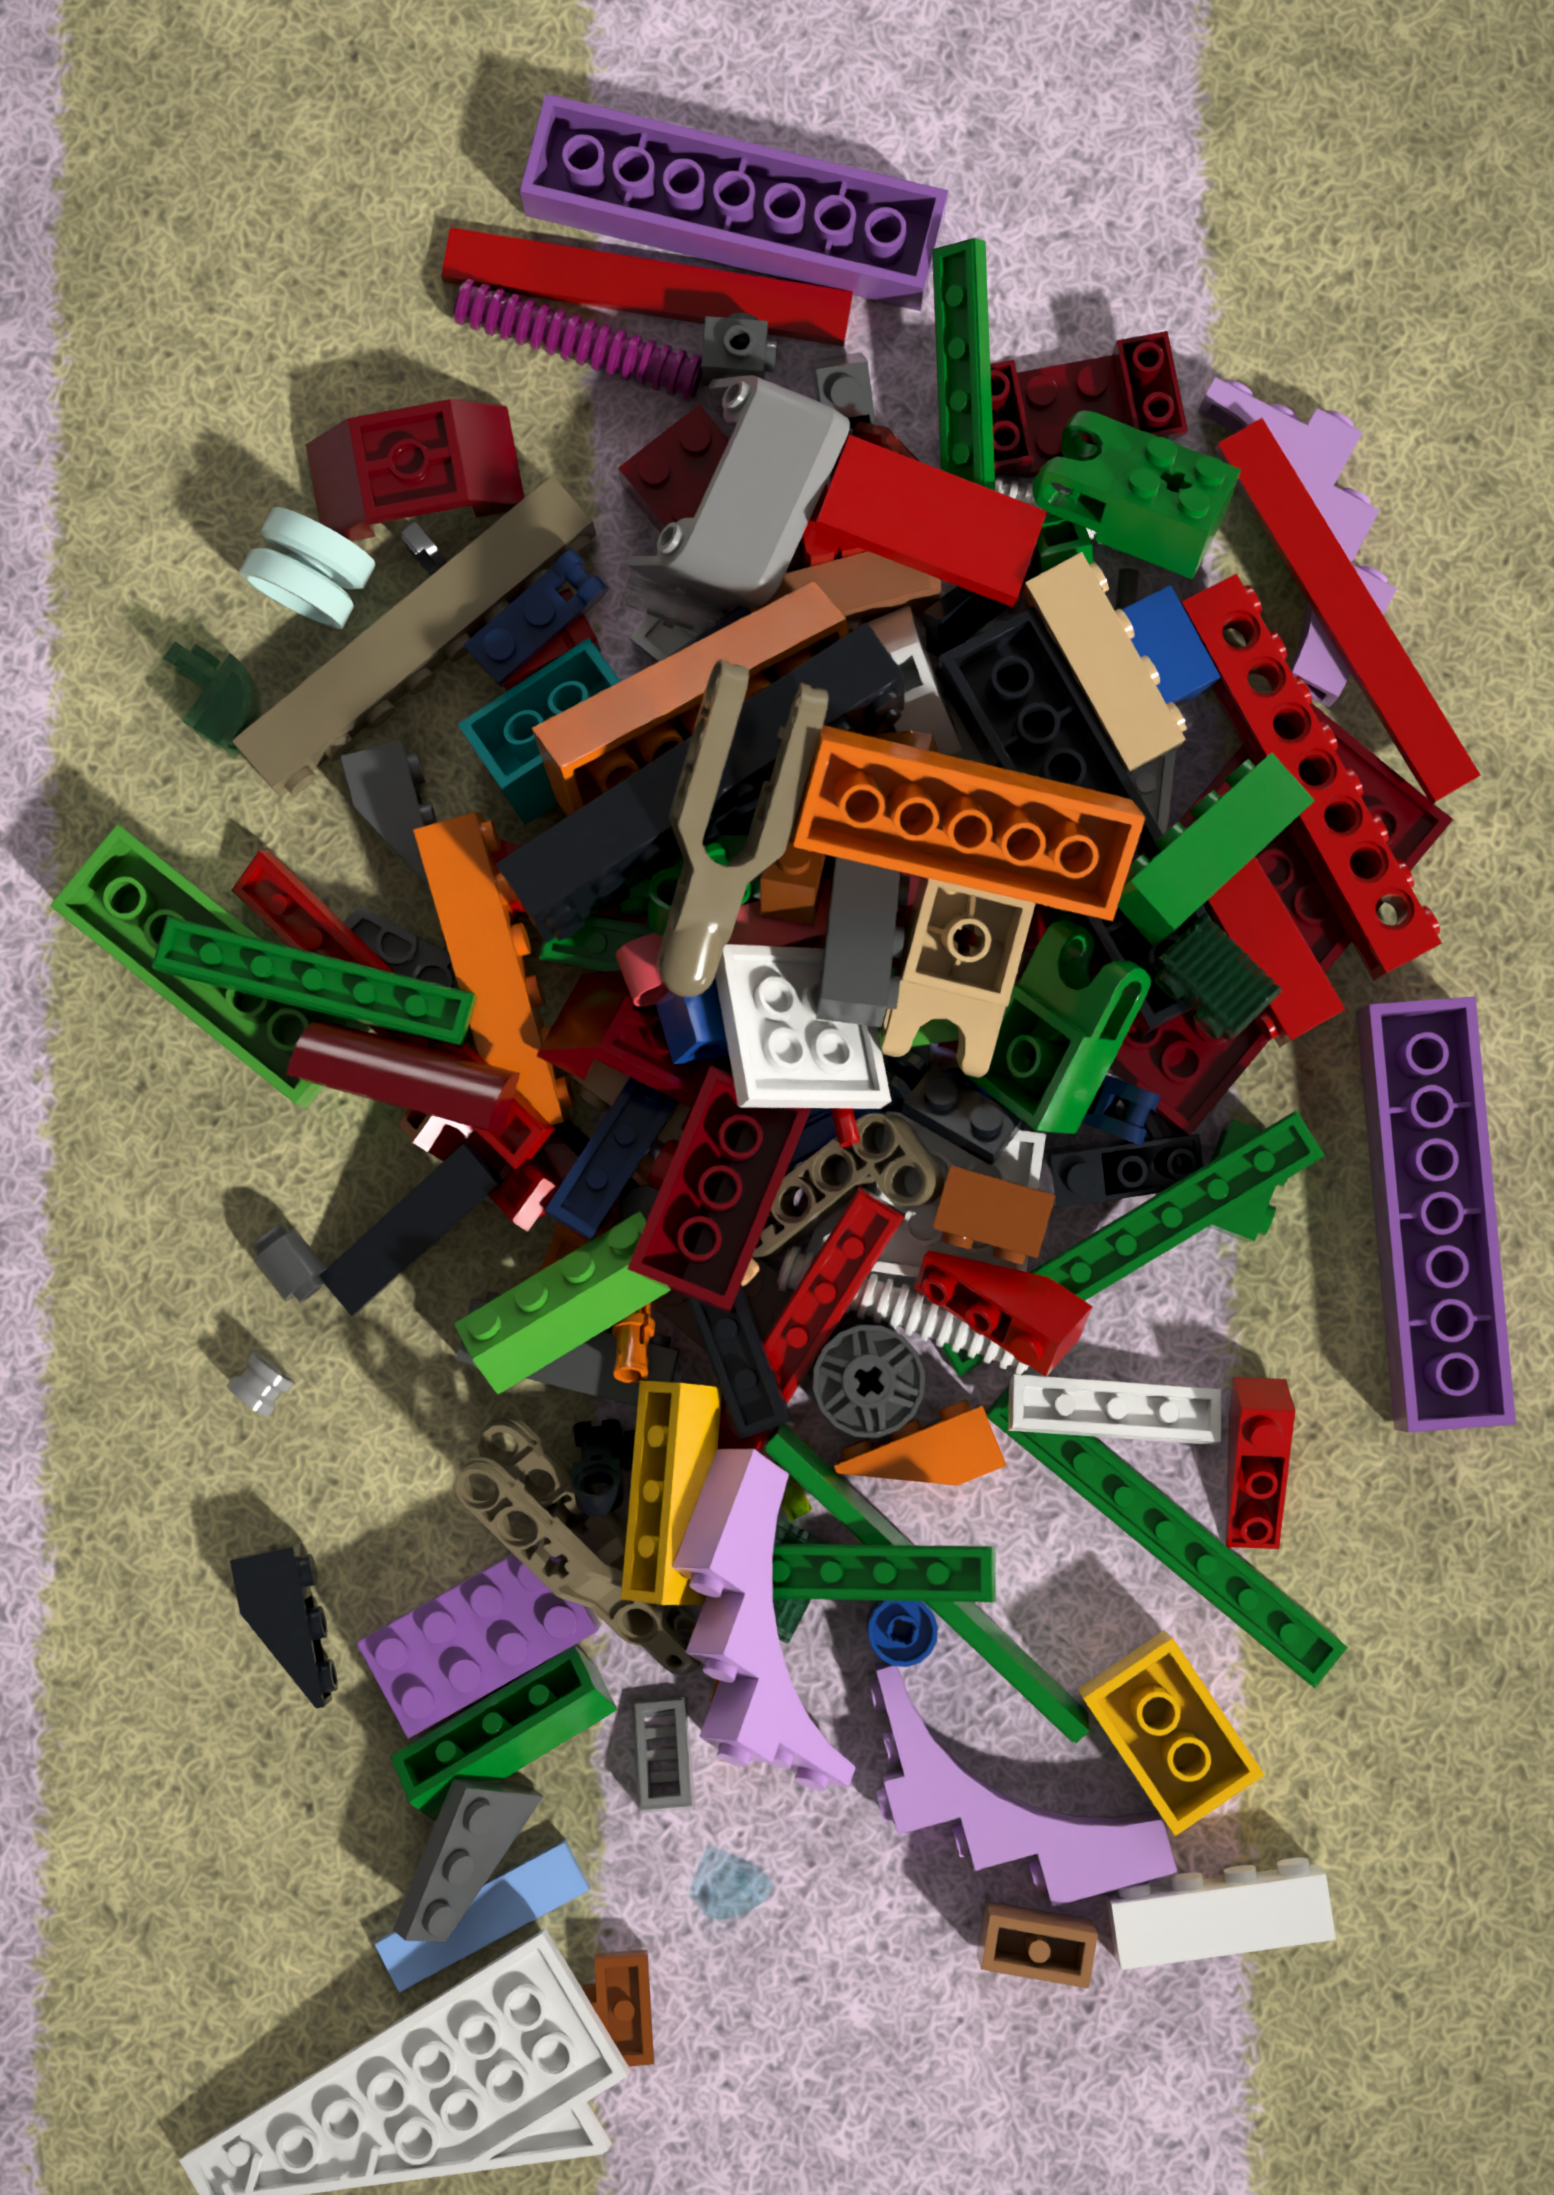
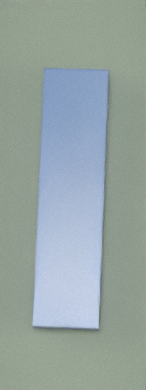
M565 1839L486 1881L446 1942L405 1941L393 1931L378 1939L374 1945L400 1993L589 1891L590 1885Z

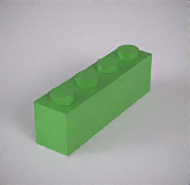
M641 1211L454 1323L471 1359L497 1395L671 1290L627 1270L647 1222Z

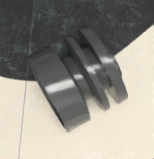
M856 1325L837 1332L823 1346L813 1365L812 1388L820 1411L836 1428L855 1437L879 1438L900 1430L915 1416L925 1393V1371L918 1352L903 1335L884 1326ZM874 1366L881 1371L877 1378L883 1385L878 1393L868 1390L864 1395L859 1394L856 1390L860 1383L854 1377L855 1373L860 1368L863 1371L869 1372Z

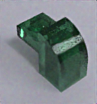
M174 642L163 659L175 671L204 689L182 722L194 733L233 759H236L241 751L232 740L258 720L261 715V695L254 678L231 653L228 654L217 670L221 662L202 647L194 644L189 651L177 642Z

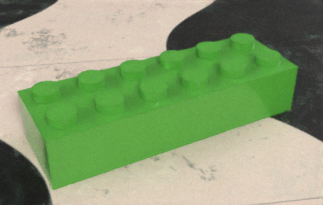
M118 824L50 905L284 1096L303 1108L307 1109L324 1088V1086L309 1083L286 1074L294 1048L307 1026L313 1021L321 1019L366 1032L372 1029L368 1024L156 971L152 967V963L167 916L257 939L261 938Z

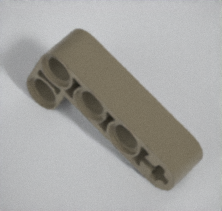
M867 1114L856 1121L861 1139L860 1143L853 1144L850 1147H840L838 1137L836 1136L783 1178L765 1223L771 1225L762 1231L760 1235L762 1242L757 1243L752 1257L776 1256L784 1252L849 1202L860 1186L867 1188L874 1181L884 1195L894 1204L899 1206L929 1205L935 1202L942 1193L944 1187L943 1173L918 1135L904 1118L891 1114ZM884 1124L889 1129L891 1141L888 1148L881 1152L876 1147L874 1136L876 1130ZM841 1156L847 1160L849 1165L848 1178L842 1184L836 1180L834 1175L835 1163ZM913 1167L921 1176L920 1190L914 1196L907 1192L904 1181L906 1173ZM800 1188L806 1192L808 1197V1207L803 1215H800L794 1207V1197Z

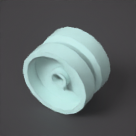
M281 507L272 508L261 529V534L273 550L267 548L251 549L239 571L241 578L280 605L323 626L335 630L343 629L354 605L348 593L342 588H364L375 567V561L357 545L332 529L292 510Z

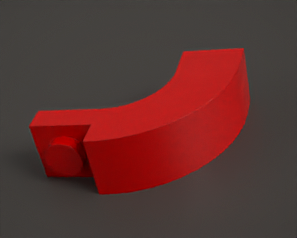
M408 1110L397 1124L414 1144L443 1162L463 1143L471 1141L504 1181L488 1196L511 1222L527 1232L537 1219L545 1215L546 1207L559 1189L555 1184L557 1178L536 1159L532 1158L525 1168L515 1170L470 1126Z

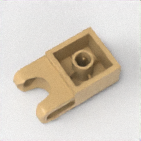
M920 876L904 937L902 956L898 960L894 975L900 977L896 1009H886L880 1029L879 1041L882 1054L892 1057L904 1056L910 1051L912 1041L920 1026L932 1019H948L959 1028L958 1050L956 1054L958 1066L965 1075L977 1078L985 1075L991 1063L1005 1007H1008L1036 903ZM969 924V930L976 934V939L973 945L965 943L964 950H958V943L953 940L954 933L957 929L962 930L963 925Z

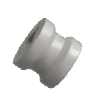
M254 1351L246 1360V1370L241 1376L233 1377L227 1384V1387L247 1406L261 1415L269 1417L276 1409L275 1400L282 1392H289L295 1382L268 1358Z

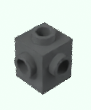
M734 313L729 315L728 318L705 316L701 363L703 385L709 386L712 379L754 375L765 380V372H775L777 341L768 340V321L758 320L757 317L746 313Z

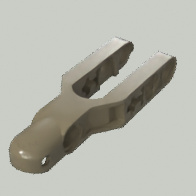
M721 659L715 663L711 671L669 814V820L684 863L658 953L657 971L664 985L672 993L680 997H694L702 994L710 987L715 978L723 948L728 943L733 932L746 885L785 853L828 706V693L826 690L820 688L813 689L810 685L799 684L800 688L794 698L786 727L780 726L777 737L782 739L770 781L764 780L745 847L729 861L728 865L716 863L707 855L702 841L749 679L747 667L738 664L731 665L728 661Z
M498 1415L492 1418L479 1438L478 1449L482 1458L468 1459L456 1478L454 1488L456 1496L461 1503L557 1597L591 1608L620 1638L627 1643L640 1645L664 1669L672 1674H688L702 1664L700 1661L686 1653L690 1639L682 1640L678 1633L680 1629H688L693 1634L697 1620L682 1605H660L621 1600L626 1532L617 1514L613 1511L601 1516L587 1515V1519L584 1517H580L577 1520L570 1516L571 1512L574 1514L582 1512L578 1509L575 1502L572 1486V1469L519 1418L511 1415ZM504 1432L511 1435L517 1442L518 1450L514 1452L500 1450L493 1443L492 1434ZM535 1469L548 1472L554 1478L555 1486L548 1489L536 1486L531 1481L529 1472ZM473 1473L487 1475L494 1482L496 1490L491 1493H483L476 1490L469 1481V1475ZM587 1487L584 1491L591 1495H597L590 1487ZM511 1511L525 1513L533 1521L534 1528L530 1530L516 1529L508 1521L507 1513ZM562 1554L568 1560L566 1562L561 1559L555 1563L549 1556L557 1557Z

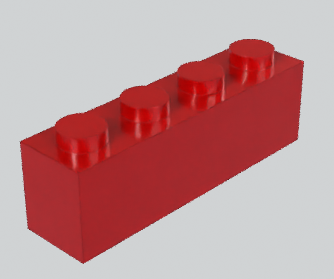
M1254 856L1215 892L1203 906L1244 976L1234 987L1241 994L1247 992L1257 1009L1254 1012V1019L1258 1028L1268 1040L1274 1038L1280 1048L1344 1011L1345 1007Z

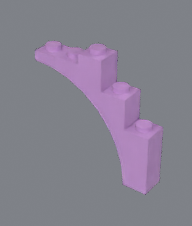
M1215 377L1198 411L1233 434L1263 418L1352 563L1380 510L1370 505L1369 498L1361 492L1351 488L1341 490L1334 486L1363 432L1353 427V422L1347 416L1332 410L1324 412L1319 408H1316L1308 424L1305 425L1298 421V416L1287 407L1279 404L1269 406L1252 397V392L1245 385L1233 380H1226L1224 382ZM1354 566L1380 611L1384 614L1397 588L1388 584L1387 577L1378 570L1368 566H1360L1359 568ZM1307 602L1300 644L1290 670L1294 677L1300 676L1305 681L1312 699L1330 708L1339 698L1351 676V672Z
M717 1449L672 1568L691 1580L689 1586L693 1590L706 1596L686 1653L704 1664V1673L720 1680L699 1737L718 1748L717 1757L729 1764L738 1767H748L749 1761L768 1763L783 1769H790L796 1773L794 1778L796 1782L818 1791H824L826 1785L849 1787L856 1766L828 1743L809 1718L791 1683L778 1639L773 1606L772 1554L777 1516L789 1474L755 1449Z
M885 1661L874 1664L877 1678L868 1680L876 1712L886 1709L892 1730L882 1732L889 1762L893 1764L901 1761L902 1765L900 1769L882 1773L885 1788L875 1790L883 1822L894 1820L898 1835L960 1818V1824L951 1826L960 1858L971 1856L974 1869L977 1871L1036 1854L1037 1859L1028 1861L1035 1891L1037 1894L1046 1891L1052 1907L1177 1873L1165 1825L1157 1810L1118 1817L1072 1816L1031 1806L994 1789L962 1766L931 1733L908 1695L898 1666H892Z

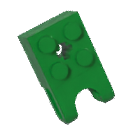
M1079 411L1069 419L1061 435V452L1064 457H1054L1048 460L1041 467L1033 481L1032 492L1036 504L1050 514L1097 532L1095 541L1193 580L1225 517L1241 469L1226 464L1218 458L1206 456L1178 445L1167 438L1141 431L1096 412ZM1079 434H1088L1093 438L1097 446L1084 442ZM1051 483H1059L1074 491L1068 493L1059 492Z
M1072 919L1061 920L1048 927L1019 984L1014 983L1008 1007H1005L987 1073L980 1078L965 1075L1035 1131L1076 1134L1151 985L1148 973L1131 961H1115L1105 965L1091 982L1089 965L1095 948V940L1086 928Z

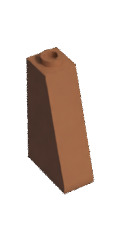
M866 551L785 573L780 586L769 601L759 607L747 608L753 613L814 581L844 615L846 621L862 618L864 621L870 622L908 605L912 607L916 617L924 615V612L931 604L939 599L941 581L936 577Z

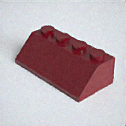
M710 1065L627 1270L677 1293L724 1312H729L811 1108L738 1107L733 1074Z

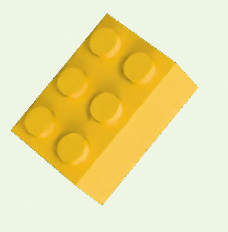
M1165 1630L1076 1689L1174 1836H1177L1265 1775L1174 1638Z

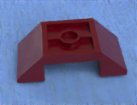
M1168 331L1116 340L1112 355L1017 372L1014 359L990 364L995 474L1021 478L1035 477L1048 460L1054 457H1064L1061 452L1062 431L1069 419L1079 411L1096 412L1171 441L1186 435L1188 432ZM1079 434L1084 442L1097 446L1093 438L1088 434Z
M455 399L347 418L305 444L319 522L350 541L375 537L373 524L467 506H472L476 518L508 512L525 498L507 406Z
M621 971L582 974L536 1056L582 1080L586 1079L595 1060H598L691 1107L681 1127L682 1130L685 1129L710 1065L732 1073L730 1059L673 1064L656 1005L647 1007L635 1006Z

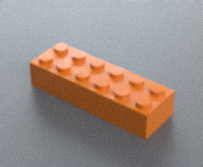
M813 581L532 728L556 801L566 815L570 816L691 737L711 671L718 660L721 659L728 661L731 665L738 664L748 668V686L743 701L745 702L849 634L846 618Z
M823 725L790 838L793 847L1113 921L1143 827L1145 815L1132 799Z

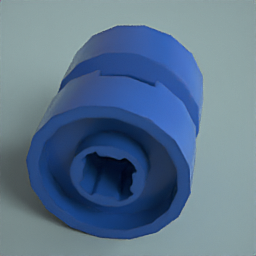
M875 1600L867 1613L866 1629L871 1647L881 1660L892 1666L909 1667L921 1663L931 1654L937 1643L938 1626L931 1608L924 1601Z

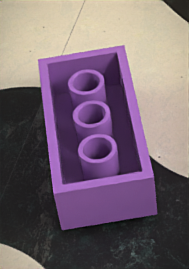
M512 1553L366 1635L357 1642V1645L407 1738H410L598 1632L601 1623L591 1608L557 1597ZM562 1554L557 1557L549 1556L555 1563L561 1559L566 1561Z

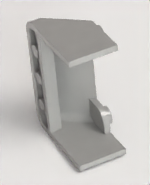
M754 375L712 379L708 389L722 398L724 420L735 427L694 518H683L676 523L668 524L658 538V552L656 556H631L627 566L692 605L759 607L771 599L781 584L844 445L850 423L847 417L831 406Z

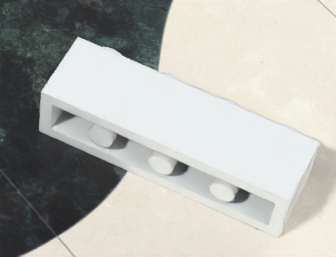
M1288 1858L1278 1861L1276 1863V1870L1256 1872V1867L1253 1865H1239L1224 1869V1877L1203 1880L1201 1873H1182L1172 1876L1170 1878V1885L1150 1887L1149 1881L1119 1888L1118 1892L1106 1893L1115 1959L1120 1969L1126 1970L1336 1940L1326 1873L1317 1864L1310 1865L1307 1858Z

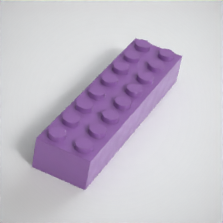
M545 94L520 188V195L527 217L796 282L853 291L854 296L921 311L933 265L932 249L937 248L949 190Z
M1476 996L1369 1004L1356 1011L1394 1430L1422 1432L1516 1425Z

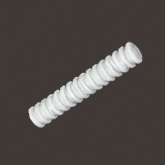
M795 1245L791 1250H788L777 1281L779 1291L785 1292L787 1288L793 1290L797 1288L815 1259V1252L809 1251L807 1255L800 1253V1247ZM872 1273L870 1277L867 1276L845 1311V1314H848L850 1310L858 1312L857 1318L862 1320L866 1315L872 1317L873 1324L880 1325L881 1321L889 1323L888 1329L893 1331L896 1330L897 1326L904 1328V1334L911 1336L912 1332L921 1334L920 1340L925 1342L928 1340V1337L935 1339L936 1346L943 1347L944 1343L952 1345L951 1351L956 1353L961 1348L968 1351L967 1356L970 1358H974L976 1354L984 1357L983 1362L990 1364L991 1360L1000 1362L999 1368L1004 1370L1008 1365L1015 1367V1373L1022 1375L1023 1371H1026L1028 1365L1019 1362L1011 1353L984 1335L973 1331L968 1324L941 1306L930 1302L919 1291L917 1294L909 1291L910 1286L907 1284H903L902 1288L894 1286V1280L889 1278L886 1280V1283L879 1281V1275Z

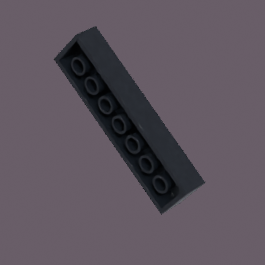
M1033 606L940 655L935 670L936 676L987 765L1132 799L1145 815V820L1131 863L1142 854L1150 861L1160 852L1154 844L1163 835ZM1203 904L1178 928L1154 946L1151 945L1118 906L1113 921L1069 911L1074 921L1078 922L1093 935L1095 940L1093 955L1101 969L1115 961H1131L1144 969L1150 976L1151 985L1148 994L1132 1023L1140 1037L1231 989L1244 978Z
M867 622L743 702L703 837V847L714 843L721 835L720 829L736 819L739 822H744L754 816L764 780L770 781L782 739L777 737L780 726L786 727L794 698L800 688V683L810 685L813 689L820 688L827 691L828 706L823 722L824 726L862 735L872 730L875 734H879L893 726L900 719V712L904 710V673ZM692 736L496 863L510 890L546 943L555 937L558 941L571 937L585 925L584 918L600 908L603 911L615 908L629 897L631 893L629 891L630 888L645 878L651 881L652 877L660 870L667 869L676 864L674 859L681 856V852L669 820V814Z

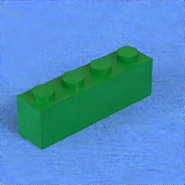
M1272 752L1256 766L1248 758L1224 779L1230 786L1228 791L1221 797L1215 790L1211 791L1189 811L1196 820L1186 829L1178 821L1154 842L1160 850L1154 858L1149 861L1142 854L1131 863L1119 899L1118 908L1152 946L1178 928L1315 801Z
M573 1645L390 1756V1759L408 1802L430 1819L436 1821L453 1779L498 1783L618 1709L597 1666L576 1645Z

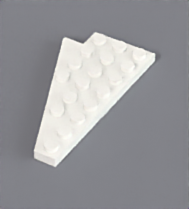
M545 1928L191 2149L179 2161L199 2195H305L602 2155L609 2150L612 2143L590 2108L588 2101L628 2077L631 2070Z

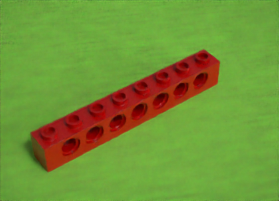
M1236 573L1181 601L1185 612L1221 676L1212 689L1254 765L1256 766L1272 752L1315 800L1288 827L1373 981L1442 944L1438 937L1440 926L1434 913L1427 906L1422 907L1412 890L1415 884L1409 868L1402 860L1396 861L1386 843L1389 840V835L1383 821L1377 814H1370L1361 798L1363 788L1358 776L1351 768H1345L1335 751L1338 748V744L1332 729L1326 722H1319L1310 706L1312 704L1310 690L1300 676L1294 677L1285 661L1287 658L1285 645L1274 630L1269 631L1260 616L1262 612L1261 603L1253 588L1249 585L1244 586ZM1225 629L1239 631L1245 639L1246 646L1241 648L1230 646L1224 640L1222 631ZM1259 674L1265 677L1270 684L1271 692L1263 694L1254 691L1249 685L1248 675ZM1283 719L1290 722L1295 729L1296 738L1291 740L1281 738L1274 730L1273 721ZM1310 765L1314 767L1320 774L1321 784L1312 786L1305 783L1299 775V766ZM1333 810L1340 813L1345 819L1346 831L1336 832L1330 829L1325 822V811ZM1351 856H1360L1368 861L1372 871L1369 879L1360 878L1354 874L1350 866ZM1377 902H1386L1395 909L1397 914L1395 925H1387L1380 921L1376 914Z

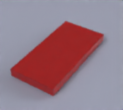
M849 434L813 530L1013 607L1018 599L1047 511Z

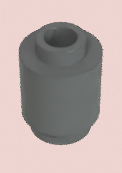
M284 1222L271 1228L250 1247L256 1255L254 1263L284 1301H289L295 1297L299 1303H302L325 1285L319 1275L327 1268L296 1229L290 1231Z

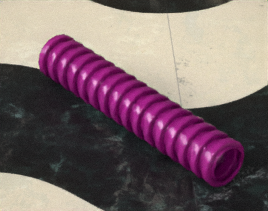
M467 279L458 290L453 309L454 320L458 325L462 326L468 322L473 330L477 331L483 327L488 335L493 336L498 332L501 339L508 341L513 337L516 344L521 346L528 342L531 349L536 351L543 347L546 354L550 356L558 352L561 359L565 361L570 360L571 357L576 358V364L580 366L585 365L586 362L591 363V368L595 371L600 370L601 367L606 368V373L610 376L615 375L616 372L621 373V378L625 381H629L631 377L636 378V383L640 386H644L646 382L651 383L652 390L659 391L661 387L666 388V392L670 396H674L677 392L681 393L682 399L685 401H689L694 397L702 378V356L696 354L693 358H690L685 350L681 349L678 353L672 352L673 349L670 345L665 344L663 348L657 347V341L650 339L645 343L642 342L640 335L635 334L630 338L627 337L625 330L620 329L615 333L612 332L610 325L604 324L600 328L597 327L595 320L589 319L585 323L582 322L580 315L574 314L570 318L567 317L565 310L558 309L555 313L552 312L550 305L543 304L540 308L537 307L535 300L528 299L526 302H522L520 295L513 294L511 297H507L505 290L497 289L496 292H492L490 285L487 284L477 287L473 279Z

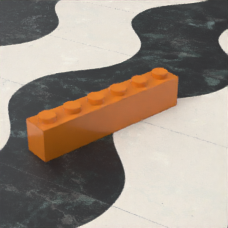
M473 812L414 829V835L458 987L460 990L475 993L477 997L470 1021V1028L478 1054L489 1065L519 1072L520 1076L515 1090L551 1125L566 1121L570 1118L568 1108L575 1106L570 1082L567 1076L559 1078L556 1066L536 1057L552 1025L544 1026L539 1006L546 1004L543 987L537 974L530 976L524 955L531 953L528 935L523 923L515 924L509 905L516 902V897L496 865L495 852L501 851V842L493 820L485 822L483 813Z

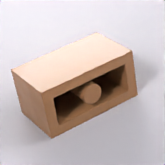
M985 1901L977 1957L981 1970L1089 1989L1098 1933L1091 1919Z

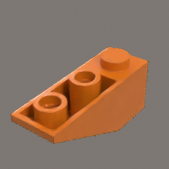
M967 1399L939 1409L938 1413L941 1420L921 1427L918 1419L907 1422L900 1430L890 1433L891 1440L874 1447L871 1446L869 1439L849 1445L839 1450L842 1460L833 1463L838 1474L955 1486L1007 1465L983 1406L978 1404L970 1407Z

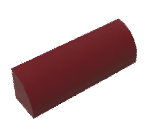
M321 1019L310 1023L300 1036L286 1072L287 1075L309 1083L503 1135L520 1076L519 1072Z

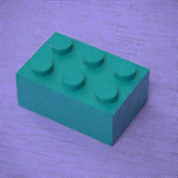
M589 638L457 724L524 825L558 804L532 728L621 682Z

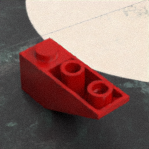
M930 1250L924 1254L914 1285V1289L925 1295L930 1302L941 1306L968 1324L973 1331L984 1335L1011 1353L1019 1362L1030 1366L1045 1377L1080 1339L1093 1307L1047 1276Z
M1233 1377L1228 1423L1226 1547L1279 1549L1296 1411L1286 1379Z

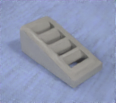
M686 1698L633 1701L639 1811L642 1813L695 1809ZM675 1716L676 1726L646 1728L645 1718ZM677 1738V1748L648 1750L647 1740ZM678 1760L679 1770L650 1772L649 1762ZM680 1783V1792L652 1795L651 1784Z

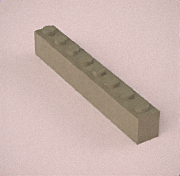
M552 475L233 739L232 742L280 797L288 791L291 795L299 793L314 780L315 774L313 770L328 758L333 762L347 754L355 745L353 737L367 725L371 728H376L390 718L395 711L393 704L407 692L415 695L424 690L435 678V674L432 671L444 661L449 659L451 662H455L465 656L468 652L464 644L544 575L562 554L570 549H574L581 558L584 557L594 544L591 540L596 536L593 521Z

